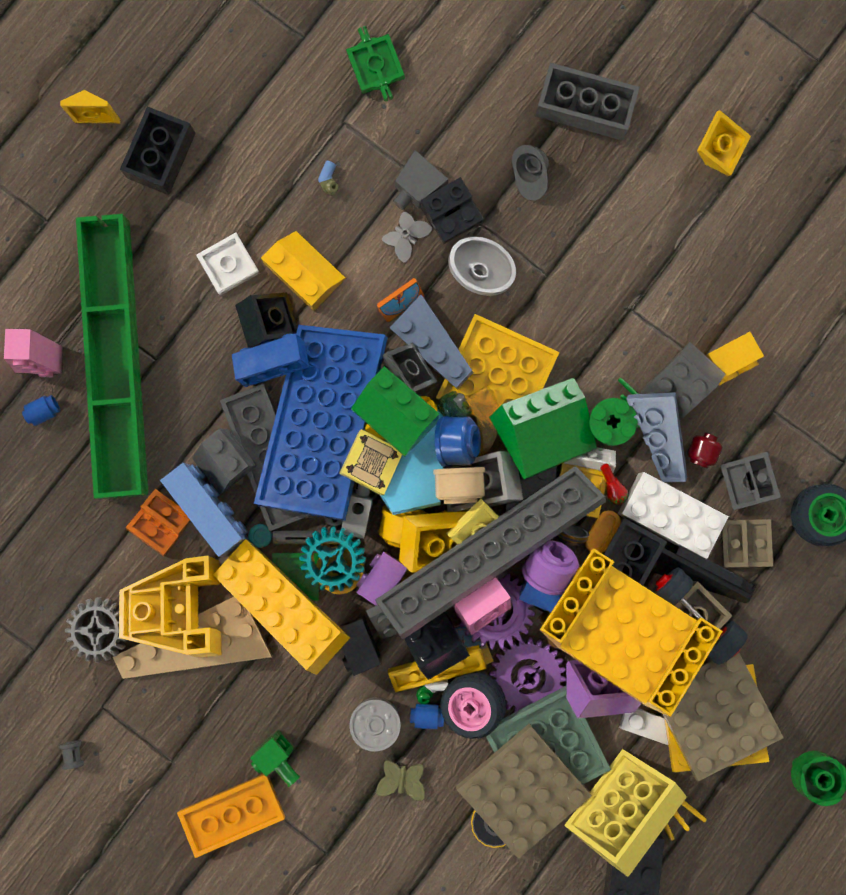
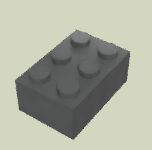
M689 342L645 385L639 394L676 392L679 419L681 420L719 385L725 373Z

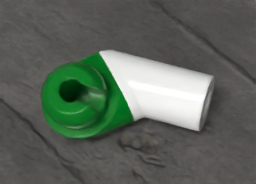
M448 679L421 686L416 694L418 702L420 704H428L436 691L445 690L448 686Z

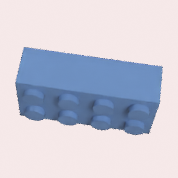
M186 463L180 464L160 480L217 556H228L245 539H249L246 535L248 533L247 528L241 521H235L232 517L234 512L226 502L223 504L218 499L220 494L212 484L209 485L205 482L203 478L206 476L198 466L195 467L193 464Z

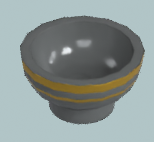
M571 525L557 535L560 543L566 545L573 552L577 551L578 546L583 545L589 537V533L585 529L576 525Z

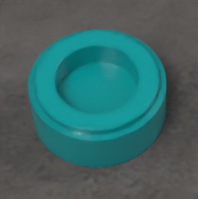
M257 524L250 529L248 538L256 547L263 548L271 543L273 533L269 531L267 525Z

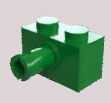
M279 730L260 745L250 757L253 761L251 765L259 774L263 773L267 777L271 772L276 771L288 787L300 778V775L286 761L294 747Z

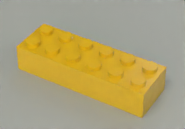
M246 539L213 574L307 671L315 675L325 667L350 639L258 547Z

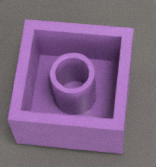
M383 552L382 555L377 553L370 564L373 569L369 575L367 573L363 574L356 585L359 587L357 593L374 605H377L375 599L398 585L408 571L398 559L387 552Z

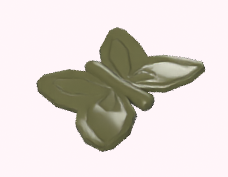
M386 760L384 762L386 776L380 780L377 786V795L386 797L394 793L397 787L398 793L403 794L405 787L407 795L413 800H424V787L419 781L423 774L424 766L416 764L406 770L405 766H402L400 769L396 763Z

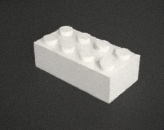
M645 472L638 473L628 492L627 500L622 504L618 512L619 516L705 559L708 558L729 517Z

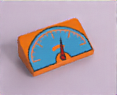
M413 278L377 304L378 311L386 322H390L406 311L420 294L424 298L417 280Z

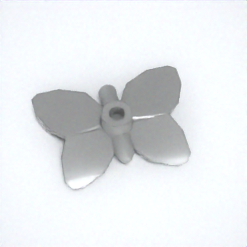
M403 212L399 219L400 227L396 226L395 232H389L384 235L382 241L387 245L395 246L397 257L402 262H407L412 252L410 242L414 245L417 243L415 238L428 236L432 231V226L427 222L414 221L409 213Z

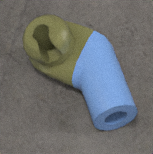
M331 161L325 162L318 178L323 191L328 195H333L338 191V184L335 183L332 177L336 164Z

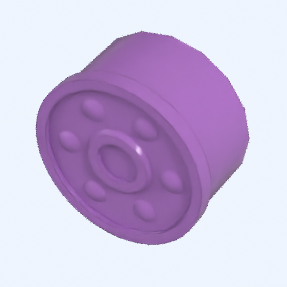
M549 540L531 552L529 558L524 562L522 573L526 581L538 591L549 595H562L575 576L579 562L573 551L566 545Z

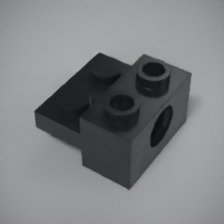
M461 177L420 200L422 212L430 225L434 227L443 244L484 221Z

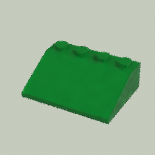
M574 378L504 403L489 417L524 480L597 448L589 425L590 416L586 398Z

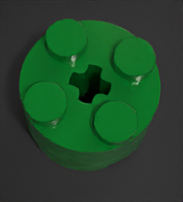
M619 398L605 399L599 402L590 414L589 425L595 439L602 444L609 446L623 444L635 434L638 420L634 418L636 412L625 400ZM610 416H613L614 419H619L615 429L611 425L607 426L606 422L610 420Z
M808 751L793 760L791 779L794 787L801 795L821 806H831L843 799L842 796L846 791V768L838 760L820 751Z

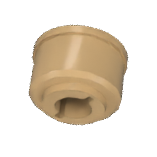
M485 467L433 470L436 498L444 500V504L477 502L478 498H483L485 495Z

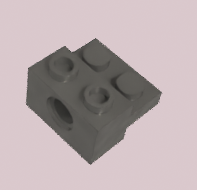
M767 452L720 465L733 510L781 499ZM746 473L749 474L751 484L753 487L752 491L750 490Z

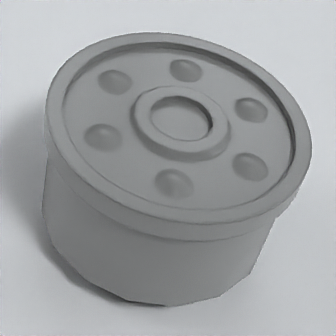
M372 697L366 699L352 713L350 719L351 736L356 744L365 750L374 752L385 750L397 740L400 733L401 722L398 711L390 701L384 698Z

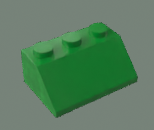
M385 366L368 382L351 408L355 414L404 457L437 424L439 413Z

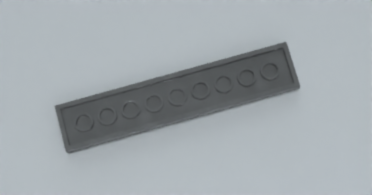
M575 466L477 531L474 535L462 541L461 544L456 545L375 599V601L403 640L604 504L606 498Z

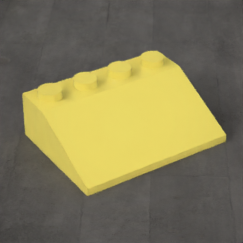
M622 749L609 766L611 770L604 773L590 791L592 796L576 809L564 826L612 866L629 877L687 796L676 782Z

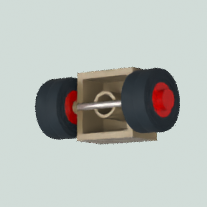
M680 568L672 570L667 575L664 574L656 582V586L652 590L653 593L695 620L701 617L723 631L708 655L714 663L718 665L723 664L738 654L748 638L747 633L733 620L728 621L732 615L699 582L693 581Z

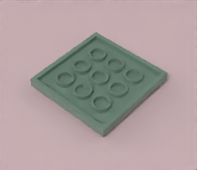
M567 685L503 718L497 728L486 736L495 753L530 723L582 784L611 770L586 719L577 718L567 700Z

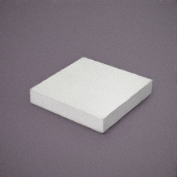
M237 233L230 235L196 255L220 296L260 274Z

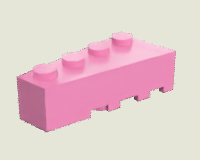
M5 329L4 360L15 373L39 374V377H53V374H61L63 346L30 329Z

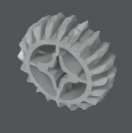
M101 597L95 598V601L87 599L86 605L79 603L77 605L78 610L70 612L74 619L70 618L66 621L72 625L70 628L65 629L66 633H71V637H68L66 641L74 642L70 650L79 649L78 657H82L86 653V661H91L94 657L95 662H100L102 657L105 661L111 659V655L114 657L119 655L118 649L122 650L126 647L122 641H128L119 638V611H117L119 603L116 602L111 605V599L107 598L102 601ZM94 611L90 624L82 626L85 617ZM103 612L111 617L114 625L107 623ZM96 626L102 628L101 633L95 631ZM115 633L113 641L103 649V643H105L107 634ZM83 635L89 636V638L91 639V645H94V647L90 646L85 641Z

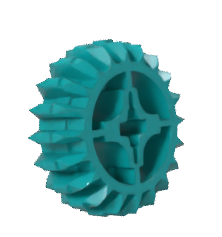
M332 526L329 533L327 528L323 527L321 534L314 531L312 534L313 538L308 537L306 539L307 545L301 548V551L305 554L301 555L299 560L307 562L301 566V570H309L305 578H314L311 583L312 586L319 582L321 583L320 590H324L326 585H328L330 592H334L337 585L338 589L343 591L344 583L351 587L353 585L352 579L355 581L359 580L360 576L358 573H363L364 567L360 564L366 562V558L359 555H362L365 549L356 548L361 541L360 539L354 542L351 540L354 536L353 532L349 533L347 537L344 535L345 528H342L340 533H336V526ZM328 541L340 543L335 548H329L326 545H321L322 543ZM346 548L352 557V567L348 566L347 561L343 558V552ZM314 550L319 554L318 557L323 562L320 570L314 561ZM339 551L336 561L327 566L329 558L336 555ZM331 570L345 573L340 576L326 575Z

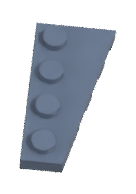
M420 294L390 329L406 344L413 342L422 358L458 390L473 374V371Z
M676 392L628 395L626 400L629 406H632L636 412L634 418L638 420L637 425L641 427L644 434L643 439L650 448L651 457L662 482H686L687 470Z

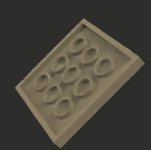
M739 652L723 664L718 665L712 660L703 664L672 716L669 717L663 714L696 781H700L784 738Z
M530 723L456 785L457 791L518 859L592 796Z

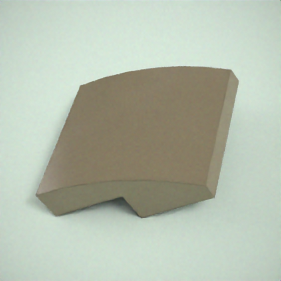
M771 519L726 521L723 527L724 567H773Z

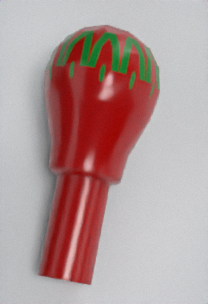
M603 464L600 469L606 480L607 497L615 505L623 504L628 498V490L614 476L609 464Z

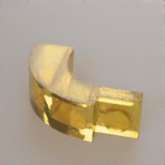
M488 385L466 399L476 415L481 436V448L477 457L483 456L489 451L498 434L489 417L499 408V405Z

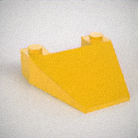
M210 556L186 558L121 589L119 601V638L198 658L222 655L221 631L213 628L199 629L198 587L220 584L213 576L220 567V561Z

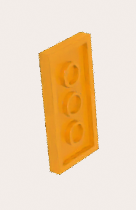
M264 774L177 812L195 858L285 819V814L269 775L266 777Z

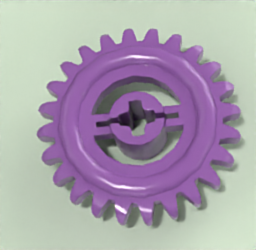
M507 574L499 582L511 597L513 606L512 617L506 624L502 625V621L506 617L505 612L498 617V625L495 619L492 621L494 626L486 625L474 633L472 642L474 643L480 638L481 647H484L487 641L490 643L491 650L494 649L495 643H498L500 648L503 649L504 641H507L512 647L513 637L521 641L519 632L528 634V630L524 625H533V622L527 617L535 615L532 610L528 609L534 605L519 600L522 585L517 586L518 578L511 582L510 574ZM463 622L460 623L461 628L465 627ZM466 629L465 635L468 636L470 633Z
M529 637L527 644H525L521 638L519 645L513 642L511 649L504 646L503 651L505 654H496L500 661L491 663L497 670L491 671L489 674L496 677L495 680L503 689L505 699L507 700V710L514 705V712H517L521 708L563 688L560 682L567 681L566 677L560 675L566 671V668L558 666L564 659H555L558 651L549 652L551 645L546 644L542 647L541 639L536 644H533L532 637ZM524 659L537 661L533 666H522L518 670L517 680L512 684L511 673L516 663ZM543 669L545 670V681L539 690L528 694L519 691L522 687L527 689L537 687L540 682L539 673ZM526 672L532 674L533 681L525 680L524 674Z

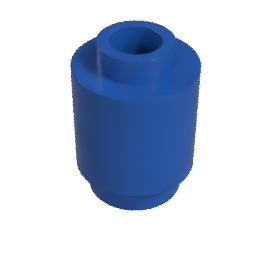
M50 395L48 397H40L24 405L22 415L28 424L32 423L34 426H37L56 417V413H59L61 410L54 396Z
M416 704V709L411 708L410 723H415L414 728L421 729L443 727L444 718L442 717L441 708L438 705Z

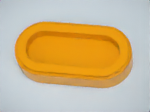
M610 510L603 511L599 514V518H596L588 532V540L584 543L589 552L593 548L600 553L606 551L621 524L620 517L616 512Z

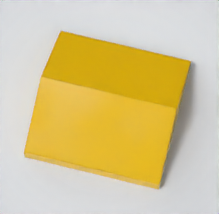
M86 90L60 101V106L75 123L120 124V118L108 101Z
M719 110L716 112L697 152L705 165L727 176H731L751 136Z

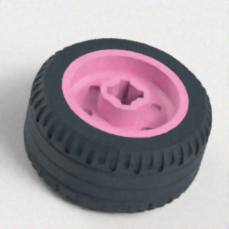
M482 672L457 676L443 692L441 698L442 717L449 728L459 736L461 735V737L469 739L486 737L497 728L504 718L506 697L503 689L495 679Z

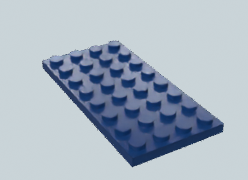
M298 325L296 334L305 341L309 367L286 374L254 504L345 521L354 481L339 473L359 430L365 431L366 422L355 414L351 408L368 382L380 371L388 338L384 334Z

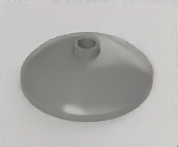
M467 237L459 240L450 251L448 263L452 275L463 287L471 292L486 296L498 295L507 291L515 280L516 267L511 255L501 245L490 239Z

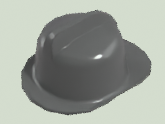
M531 145L519 146L512 156L518 191L528 200L540 199L548 188L547 171L549 159L538 147Z

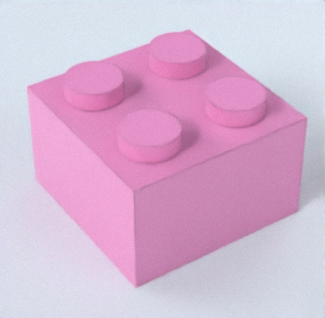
M495 577L456 603L454 609L469 633L473 635L510 610L511 597Z

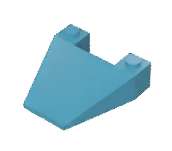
M438 408L437 412L440 418L444 416L442 408ZM436 425L406 457L401 456L385 494L380 495L393 515L441 505V500L436 498L433 470L446 469V467L440 465L436 456Z

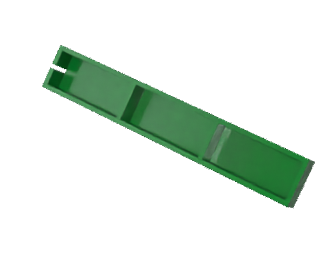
M123 214L101 215L102 220L97 216L77 217L76 231L94 499L146 496L149 494L130 221Z

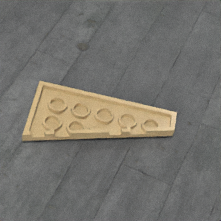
M232 597L198 614L199 629L213 628L221 631L222 655L198 658L140 643L113 657L124 679L269 658L273 655L254 616L235 597Z

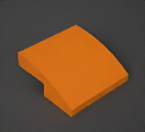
M155 489L141 505V510L126 526V530L164 557L191 520L179 505Z

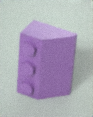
M578 660L567 662V700L577 718L634 713L641 705L639 701Z

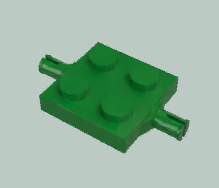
M363 26V30L360 27L358 32L362 41L358 45L346 49L361 93L365 94L373 90H381L384 101H388V97L389 100H392L393 96L389 86L392 83L405 79V75L389 34L379 38H370L367 27Z

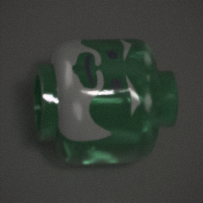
M452 391L439 399L440 403L437 408L441 416H448L450 418L470 417L472 414V409L462 393Z

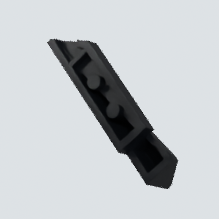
M675 545L672 552L663 548L651 572L660 575H667L672 570L680 568L693 581L699 582L707 591L743 603L750 601L756 589L755 586L749 584L744 578L680 545Z

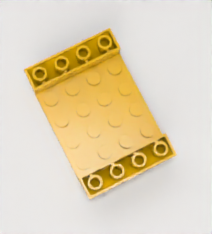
M593 548L542 625L540 631L558 648L643 705L671 717L723 631L701 617L695 620L614 568L612 566L613 560Z

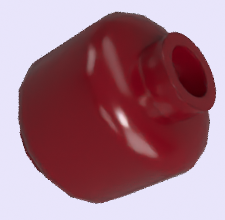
M706 432L703 436H694L687 451V455L691 458L690 462L707 469L709 466L716 465L723 448L720 443L716 442L718 437Z

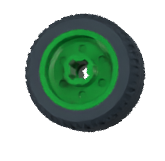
M819 484L810 486L800 492L791 507V520L797 534L808 543L818 546H834L845 542L846 490L834 484Z

